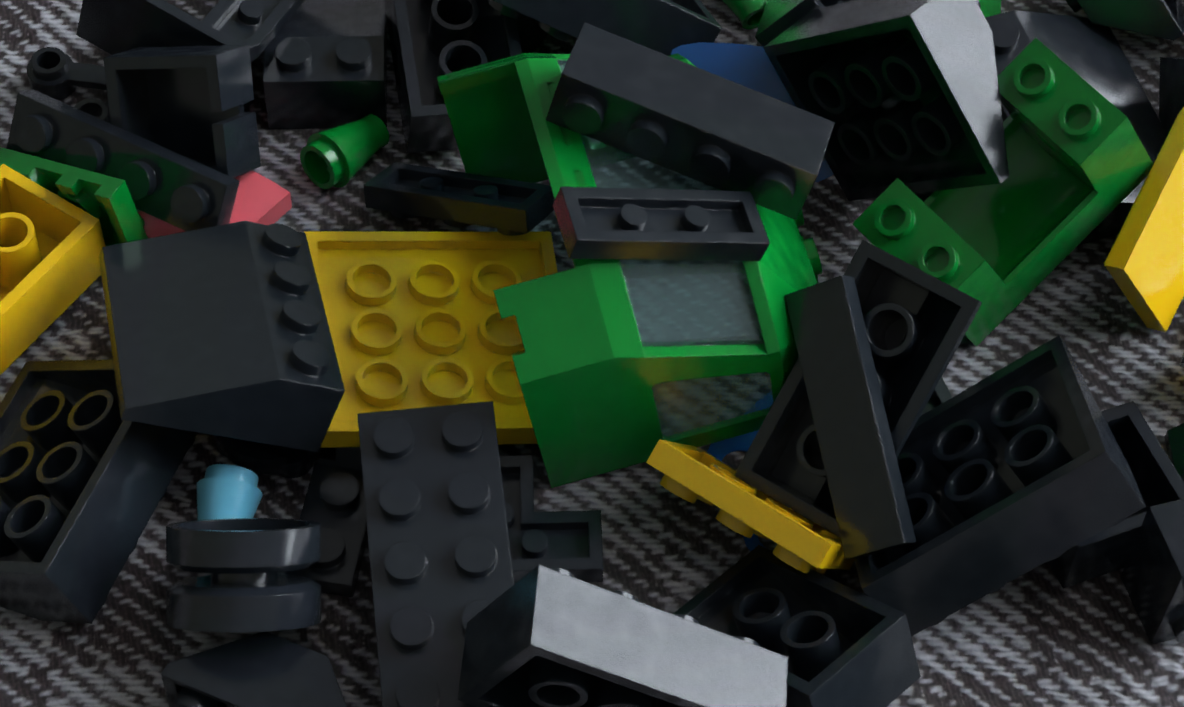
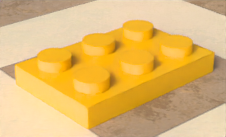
M659 439L646 462L664 474L660 485L688 502L695 503L698 499L711 506L719 507L720 510L715 518L720 523L747 538H751L755 534L767 540L771 539L777 543L772 552L773 555L803 573L808 574L810 569L821 574H825L827 569L850 570L855 559H845L840 537L735 477L734 474L737 470L699 447Z

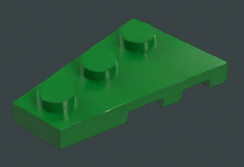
M0 147V166L5 164L99 219L105 246L148 239L144 230L145 222L136 210L125 180Z

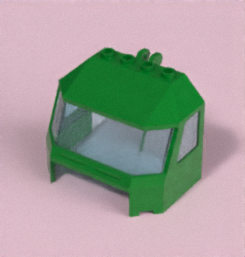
M521 53L437 77L439 89L444 98L466 173L530 183L548 180L554 200L560 187L719 190L546 121L561 74L570 54ZM678 53L669 55L672 58L695 66L687 58L681 56ZM756 204L770 242L760 261L572 259L574 264L572 269L493 290L501 319L513 315L516 317L525 350L512 353V358L551 488L647 462L659 439L701 447L760 429L799 357L785 295L818 284L817 275L822 274L820 257L813 238L804 239L798 230V227L804 226L802 209L795 220Z

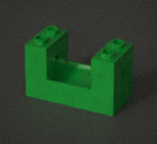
M1037 38L998 75L1000 101L1010 114L1003 121L1009 177L1001 184L934 191L924 202L897 178L852 223L872 245L982 302L965 333V336L976 347L1148 176L1153 166V162L1128 117Z

